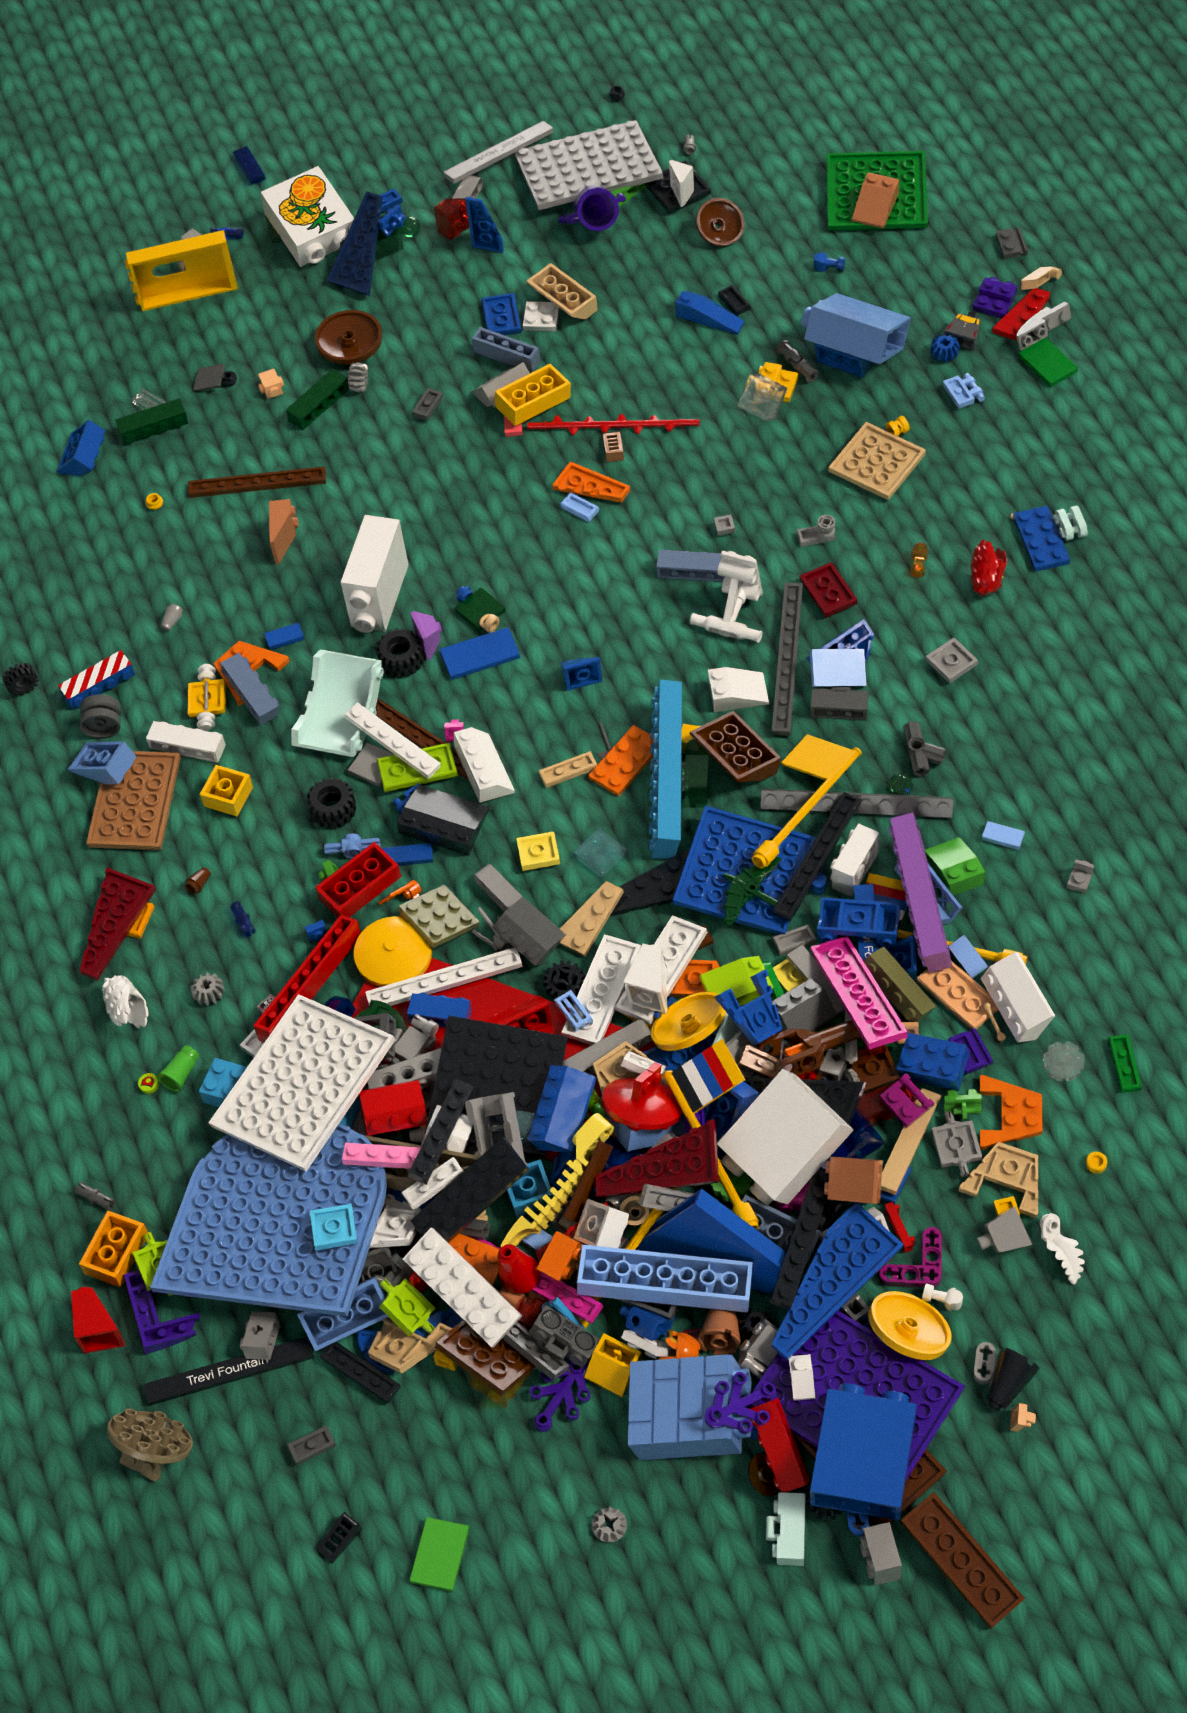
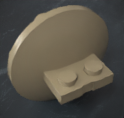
M125 1409L124 1412L110 1419L106 1430L109 1441L122 1451L119 1463L140 1472L143 1476L153 1481L160 1479L164 1464L179 1462L187 1458L193 1445L192 1438L184 1428V1424L167 1418L166 1414L160 1411L152 1413Z

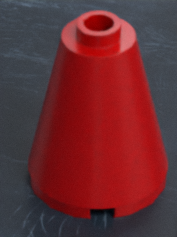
M512 1244L502 1246L498 1251V1274L502 1287L516 1295L522 1292L524 1294L528 1293L536 1287L540 1280L537 1261Z

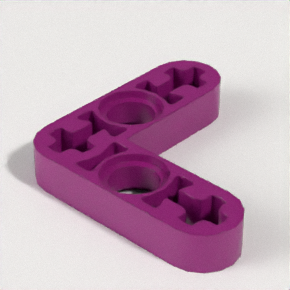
M929 1227L923 1232L922 1265H884L880 1269V1281L886 1286L925 1287L926 1284L937 1287L941 1283L942 1235L940 1230L935 1227ZM930 1234H933L935 1238L934 1247H930ZM935 1253L938 1259L931 1262L927 1260L926 1255ZM898 1271L901 1272V1280H898ZM910 1271L914 1272L917 1276L911 1281L907 1280L904 1276L905 1273ZM887 1272H891V1279H887ZM920 1272H923V1280H920ZM930 1273H934V1280H930V1277H928Z

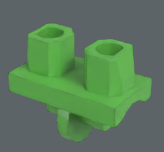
M975 1089L967 1090L965 1095H958L955 1090L947 1091L946 1096H944V1113L946 1111L948 1113L953 1111L954 1115L961 1114L962 1120H967V1114L982 1113V1096Z

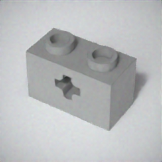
M251 1312L250 1319L246 1321L245 1335L240 1340V1348L243 1350L246 1359H271L280 1328L276 1313Z

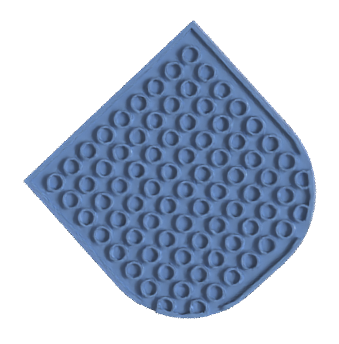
M338 1124L306 1172L228 1134L212 1146V1150L208 1155L199 1161L190 1178L153 1278L151 1290L159 1293L348 1317L383 1208L387 1181L384 1167L343 1165L342 1157L345 1143H372L364 1135L351 1130L350 1127ZM352 1204L357 1244L315 1251L310 1211Z

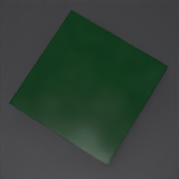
M482 587L455 607V612L479 632L483 629L479 623L484 615L494 614L499 617L506 611L505 606Z

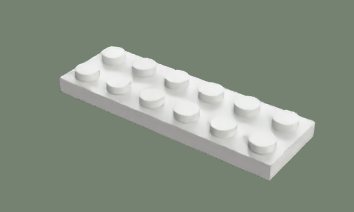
M673 915L654 944L661 948L667 970V997L707 934L706 928ZM626 990L615 1006L616 1011L635 1019L643 1020L650 1025L655 1018L653 1016L654 1010L629 1003Z
M604 934L577 995V999L592 1017L593 1022L587 1023L583 1028L580 1027L576 1032L570 1023L566 1021L561 1032L562 1036H568L570 1039L593 1045L604 1038L616 1010L615 1006L625 989L624 980L641 945ZM574 1004L573 1008L583 1020L585 1017ZM570 1012V1015L572 1016V1018L575 1020L576 1023H578V1021L576 1020V1018H575V1017L573 1016V1014Z
M430 1228L403 1258L493 1348L522 1317L434 1228Z

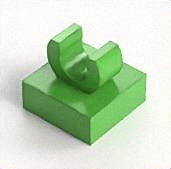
M328 859L323 862L325 870L320 871L318 876L320 880H325L336 872L338 867Z

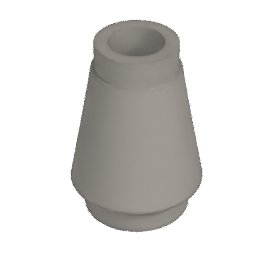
M176 604L167 606L161 628L170 631L183 616V609Z

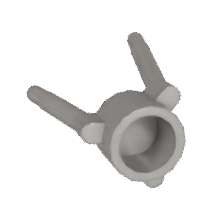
M479 907V913L495 933L493 936L494 941L492 942L476 930H472V933L492 946L495 951H504L510 948L511 944L492 928L494 924Z

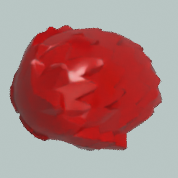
M982 540L975 547L970 566L973 588L975 592L979 593V596L992 594L1002 587V578L1004 577L1008 561L1004 550L1001 551L1000 548H997L996 552H994L991 542H986V540Z

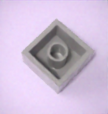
M890 1522L863 1528V1536L860 1537V1550L862 1557H867V1565L865 1567L868 1579H873L874 1586L901 1580L902 1564Z

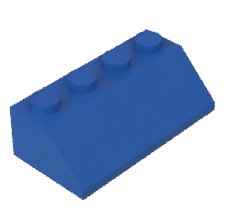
M550 1065L527 1140L542 1151L574 1153L576 1145L573 1144L572 1139L582 1127L596 1077L568 1066Z

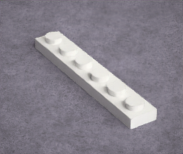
M358 702L345 714V718L427 779L441 767L437 760Z

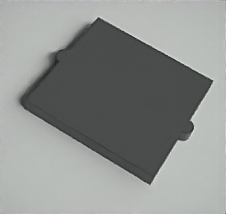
M220 364L199 368L197 377L194 379L193 391L198 392L220 388L222 378L224 377L225 365Z

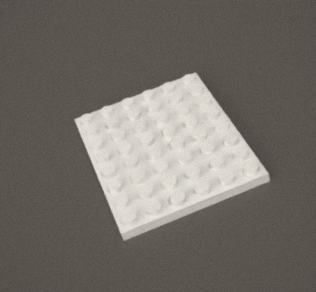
M298 994L211 1118L209 1124L221 1132L307 1172L396 1039L391 1034Z

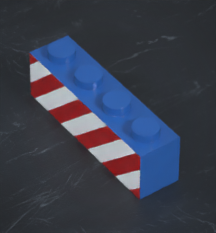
M120 650L59 684L58 687L62 697L73 710L80 707L81 701L86 697L102 694L119 683L128 680L135 673L132 664Z

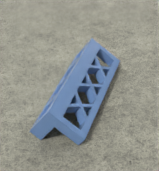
M928 864L935 895L936 888H939L942 892V899H939L936 895L942 924H950L963 907ZM896 865L894 870L900 877H902L901 872H899L898 865ZM947 902L954 906L951 913L947 910Z

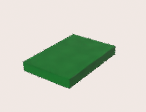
M1046 337L1018 353V357L1050 388L1078 372V367Z

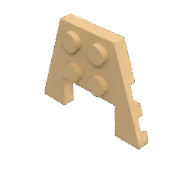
M625 1041L595 1061L593 1069L602 1096L604 1089L611 1082L621 1078L638 1077L640 1075L637 1072H630L621 1066L628 1051L649 1059L647 1055ZM662 1075L661 1082H663V1083L669 1085V1084L667 1083L666 1079H663V1075Z
M998 1142L984 1157L981 1164L970 1173L966 1181L962 1182L959 1192L977 1198L984 1179L1025 1193L1019 1213L1037 1219L1038 1155Z
M387 1317L383 1319L384 1325L381 1331L377 1332L368 1354L373 1360L402 1374L437 1350L435 1348L436 1342L452 1330V1328L439 1323L427 1338L416 1333L408 1336Z

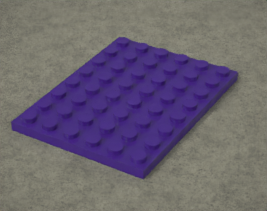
M838 1311L793 1355L810 1354L815 1399L793 1401L789 1360L786 1361L779 1354H777L753 1392L763 1382L772 1383L775 1386L776 1394L771 1400L779 1398L792 1433L817 1448L828 1389L838 1390L840 1384L849 1383L864 1388L865 1395L882 1398L885 1391H896L907 1395L909 1403L917 1404L906 1477L907 1481L964 1391L965 1385L920 1359H914L898 1353L887 1346L874 1331ZM758 1400L749 1406L754 1407L765 1402Z

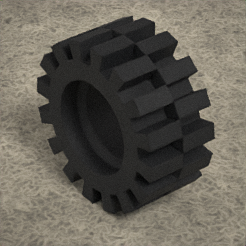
M20 663V666L15 664L14 668H9L10 671H5L6 675H3V682L11 695L19 696L21 694L23 696L25 692L27 694L30 693L29 690H34V686L38 685V676L32 665L25 663V665Z

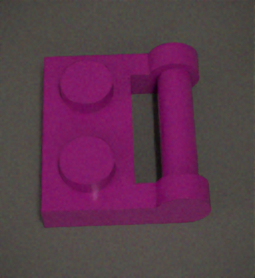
M907 1073L879 1096V1099L906 1128L935 1104L931 1099L928 1100L913 1084L911 1077ZM903 1086L922 1104L920 1108L901 1090Z

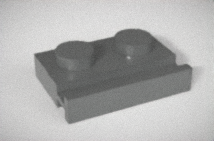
M1017 227L1015 230L1010 228L996 231V239L1004 259L1020 257L1021 254L1028 255V249L1020 227Z

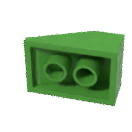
M960 837L925 850L926 857L933 870L953 896L984 884L985 870L977 856Z

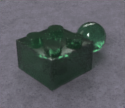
M407 216L403 221L404 225L401 228H396L388 236H384L382 230H378L375 260L404 249L401 235L404 234L407 237L417 236L421 230L420 221L414 216Z
M693 738L685 746V762H682L681 800H685V807L705 808V805L708 806L709 756L708 752Z

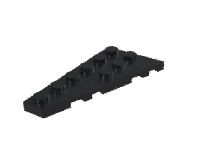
M690 849L619 886L623 889L624 893L609 917L628 913L629 910L647 909L651 905L658 904L660 906L673 903V898Z
M744 1077V1082L759 1092V1095L773 1080ZM801 1079L850 1126L866 1082Z

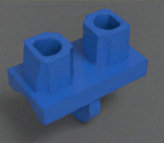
M397 204L392 209L389 208L385 216L380 218L378 222L379 230H382L384 236H388L396 228H401L404 225L403 221L406 217L402 213L400 205Z

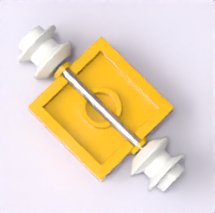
M203 664L198 667L199 674L197 678L202 682L188 683V715L190 718L197 717V727L203 731H209L215 727V714L225 713L226 682L224 679L215 680L216 676L214 673L216 669L210 664Z

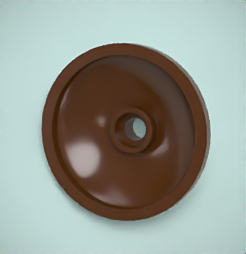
M713 198L706 201L699 208L696 215V226L699 234L705 241L714 246L724 247L735 243L740 238L744 230V217L739 207L732 201L724 198Z

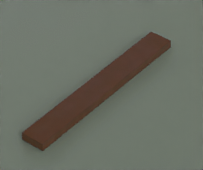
M324 466L188 481L189 498L326 484V469Z
M379 698L377 699L376 716L420 749L445 744L444 741ZM451 747L457 774L467 780L468 776L456 750Z

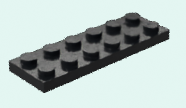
M501 1137L410 1221L422 1237L430 1228H434L449 1243L520 1179L529 1168L507 1139Z

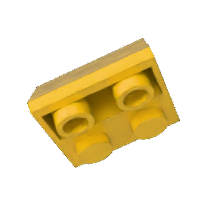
M604 1333L593 1351L584 1378L623 1397L630 1385V1362L643 1361L642 1352Z

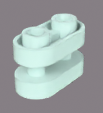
M1077 505L1069 507V513H1066L1064 509L1055 511L1053 520L1055 525L1059 527L1061 539L1063 538L1065 541L1073 540L1075 533H1077L1079 538L1088 535L1086 522Z

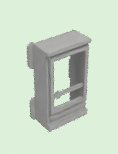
M514 1092L480 1097L465 1102L468 1121L473 1123L478 1151L475 1152V1155L482 1156L494 1145L491 1130L496 1131L497 1129L504 1128L507 1141L525 1163L513 1099L515 1097ZM503 1114V1125H492L490 1127L489 1116Z

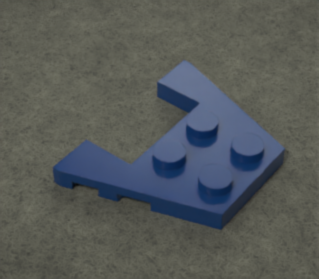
M766 969L750 977L759 997L740 1007L731 988L715 996L717 1002L753 1045L782 1030L777 1006L773 1005L770 995L773 993L772 987L767 984L766 977L769 975Z

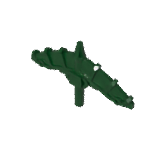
M775 857L764 868H758L755 865L748 869L743 868V872L737 876L727 873L723 874V877L731 883L729 890L725 892L727 903L723 904V909L726 910V918L723 919V923L731 927L740 916L742 907L747 901L754 900L755 897L774 908L779 901L760 891V884L764 881L765 877L771 875L776 870L782 858Z

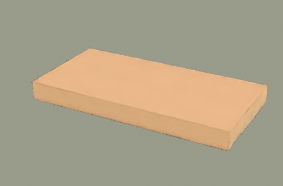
M953 961V967L931 973L927 969L916 978V982L971 1030L973 1028L978 1029L990 1018L987 1010L983 1008L984 1003H990L993 1015L998 1011L989 992Z

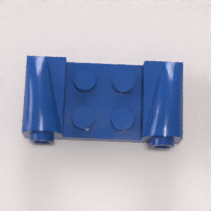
M821 897L817 938L822 943L837 939L838 935L877 938V944L886 949L894 947L897 944L900 903Z

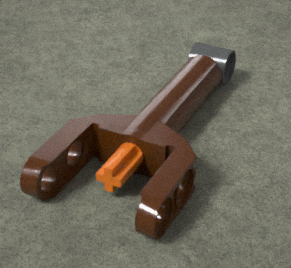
M852 1020L817 1033L805 1029H788L758 1043L756 1049L762 1051L765 1045L770 1044L771 1048L767 1054L775 1057L784 1053L786 1056L779 1064L778 1071L780 1072L786 1065L792 1064V1069L789 1072L799 1076L820 1068L824 1061V1051L859 1039L861 1035ZM788 1037V1044L781 1046L782 1039ZM806 1057H808L810 1059V1063L806 1066H803V1060Z

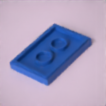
M514 293L481 298L487 330L504 336L521 333Z

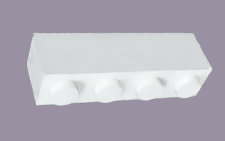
M153 721L146 737L149 749L180 753L182 756L217 763L226 745L223 735L218 732H207L198 728L192 729L183 725L177 726L166 722Z

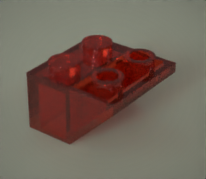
M465 198L445 199L434 207L437 231L450 241L469 228Z

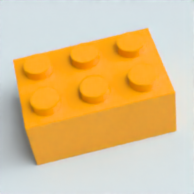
M107 1211L79 1263L83 1273L121 1288L125 1281L124 1274L129 1273L135 1262L133 1252L141 1250L146 1241L143 1236L146 1233L148 1235V1231L144 1223Z

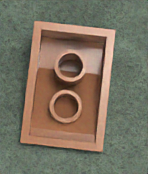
M868 172L862 184L852 221L884 229L899 195V179Z
M290 499L269 501L270 546L275 564L281 562L296 536V528H299L298 517H295L296 509L295 506H292Z

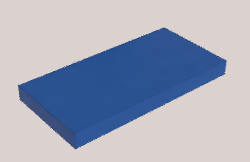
M509 627L440 649L451 680L520 658V653Z

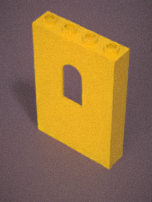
M224 230L126 253L127 260H124L126 270H130L128 272L129 280L134 282V284H131L134 294L137 293L135 300L137 306H141L142 311L238 289ZM180 260L184 261L186 271L165 276H155L152 273L156 266Z

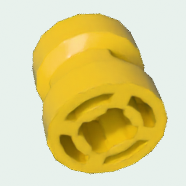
M899 416L895 421L886 423L887 432L898 437L901 433L905 434L910 430L909 423L904 416Z

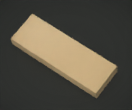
M591 751L541 769L539 770V775L545 788L593 771L597 763Z

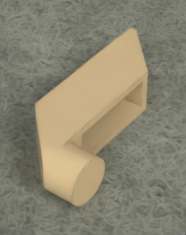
M1040 267L1021 280V289H1035L1051 278L1059 279L1062 275V270L1055 267Z

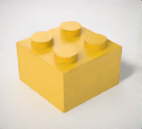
M215 765L200 793L204 807L238 816L253 789L250 775Z

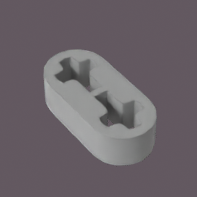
M988 1342L979 1344L976 1349L974 1379L982 1385L991 1382L995 1365L996 1349ZM984 1349H987L989 1353L987 1360H983ZM982 1366L986 1367L987 1374L985 1377H981Z

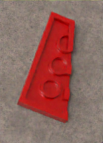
M1039 288L1032 289L992 328V333L1017 341L1016 335L1020 328L1032 316L1043 310L1050 298V292Z

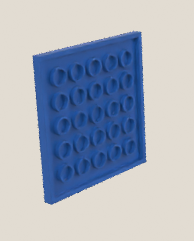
M705 805L672 904L722 919L726 918V910L723 909V904L727 903L725 892L729 890L731 883L723 877V874L727 873L737 876L743 872V868L748 869L754 866L752 862L753 853L765 840L772 841L783 828ZM792 830L778 846L779 854L776 857L782 858L781 862L771 875L764 878V881L760 884V891L779 901L816 837ZM756 897L754 900L747 901L741 909L740 916L735 921L736 923L777 935L786 934L789 921L773 915L774 907Z

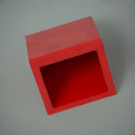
M80 1287L77 1290L71 1291L74 1338L82 1352L86 1354L124 1347V1339L93 1288Z

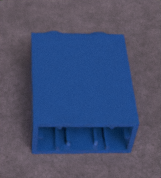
M844 1383L839 1385L838 1390L828 1389L810 1489L811 1505L900 1521L917 1404L909 1403L907 1395L896 1391H885L882 1398L865 1395L864 1388L855 1384Z

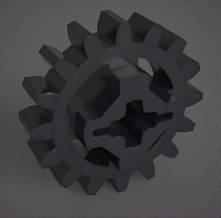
M560 960V965L553 963L552 969L547 968V973L543 975V984L546 993H551L552 999L556 996L560 997L570 990L576 996L584 982L585 974L583 968L578 969V963L571 965V961L568 960L567 964H564Z

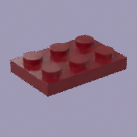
M832 562L800 575L801 583H803V586L825 618L857 604V598Z

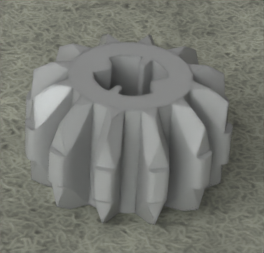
M358 362L351 364L348 376V387L350 390L355 392L366 390L368 383V367L366 364Z
M208 972L205 976L199 974V979H193L194 985L191 986L193 999L197 1000L200 1005L204 1002L207 1006H209L210 1002L216 1004V999H222V993L225 991L222 979L218 978L215 973L211 976Z

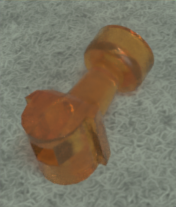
M917 543L912 548V559L915 560V564L911 566L910 574L913 577L919 578L925 575L923 561L928 559V549L926 544Z

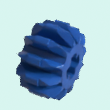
M945 334L943 336L937 335L936 339H933L931 342L930 352L933 359L938 358L939 362L944 360L946 363L947 360L953 361L957 357L960 345L957 342V338H952L951 334L949 336H945Z

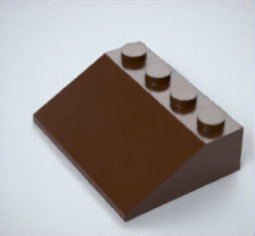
M734 711L690 731V735L737 782L762 781L778 772L781 757Z

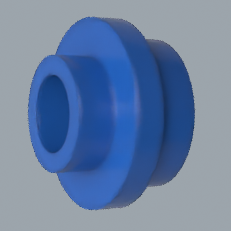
M469 586L459 588L456 592V599L458 601L461 600V602L473 594Z

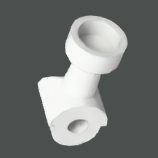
M926 1284L922 1300L930 1302L931 1299L938 1300L944 1303L947 1310L951 1311L961 1308L963 1295L956 1288L943 1292L934 1290L933 1285Z

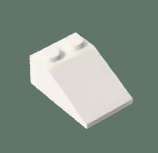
M729 667L708 670V683L714 712L769 704L762 672Z

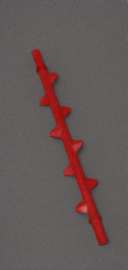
M620 414L616 421H593L591 416H588L585 421L562 422L559 415H556L552 422L527 423V429H568L571 435H575L579 428H600L603 433H607L610 428L632 427L636 434H640L643 427H665L668 432H671L677 426H681V428L682 426H700V419L658 420L655 415H652L649 420L627 421L624 415Z

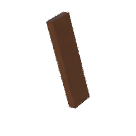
M602 1141L598 1142L564 1214L565 1218L577 1223L579 1222L586 1201L590 1198L596 1185L595 1176L602 1173L613 1146Z

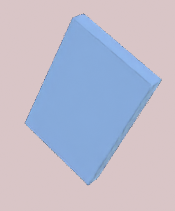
M864 649L810 650L812 687L866 686Z

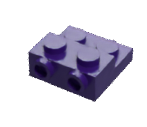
M985 277L973 304V310L1003 318L1008 313L1016 297L1017 286L1010 281L1006 283L1001 282L996 277Z

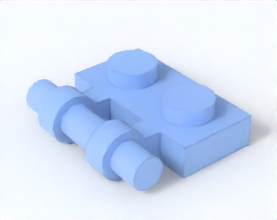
M969 373L963 376V380L958 375L943 381V387L958 409L973 404L974 398H977L979 402L985 399L982 389L976 385V380Z

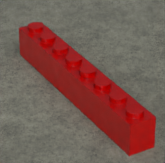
M344 915L339 916L253 1025L259 1041L265 1043L298 994L312 1000L355 945L357 938L361 934L357 920Z

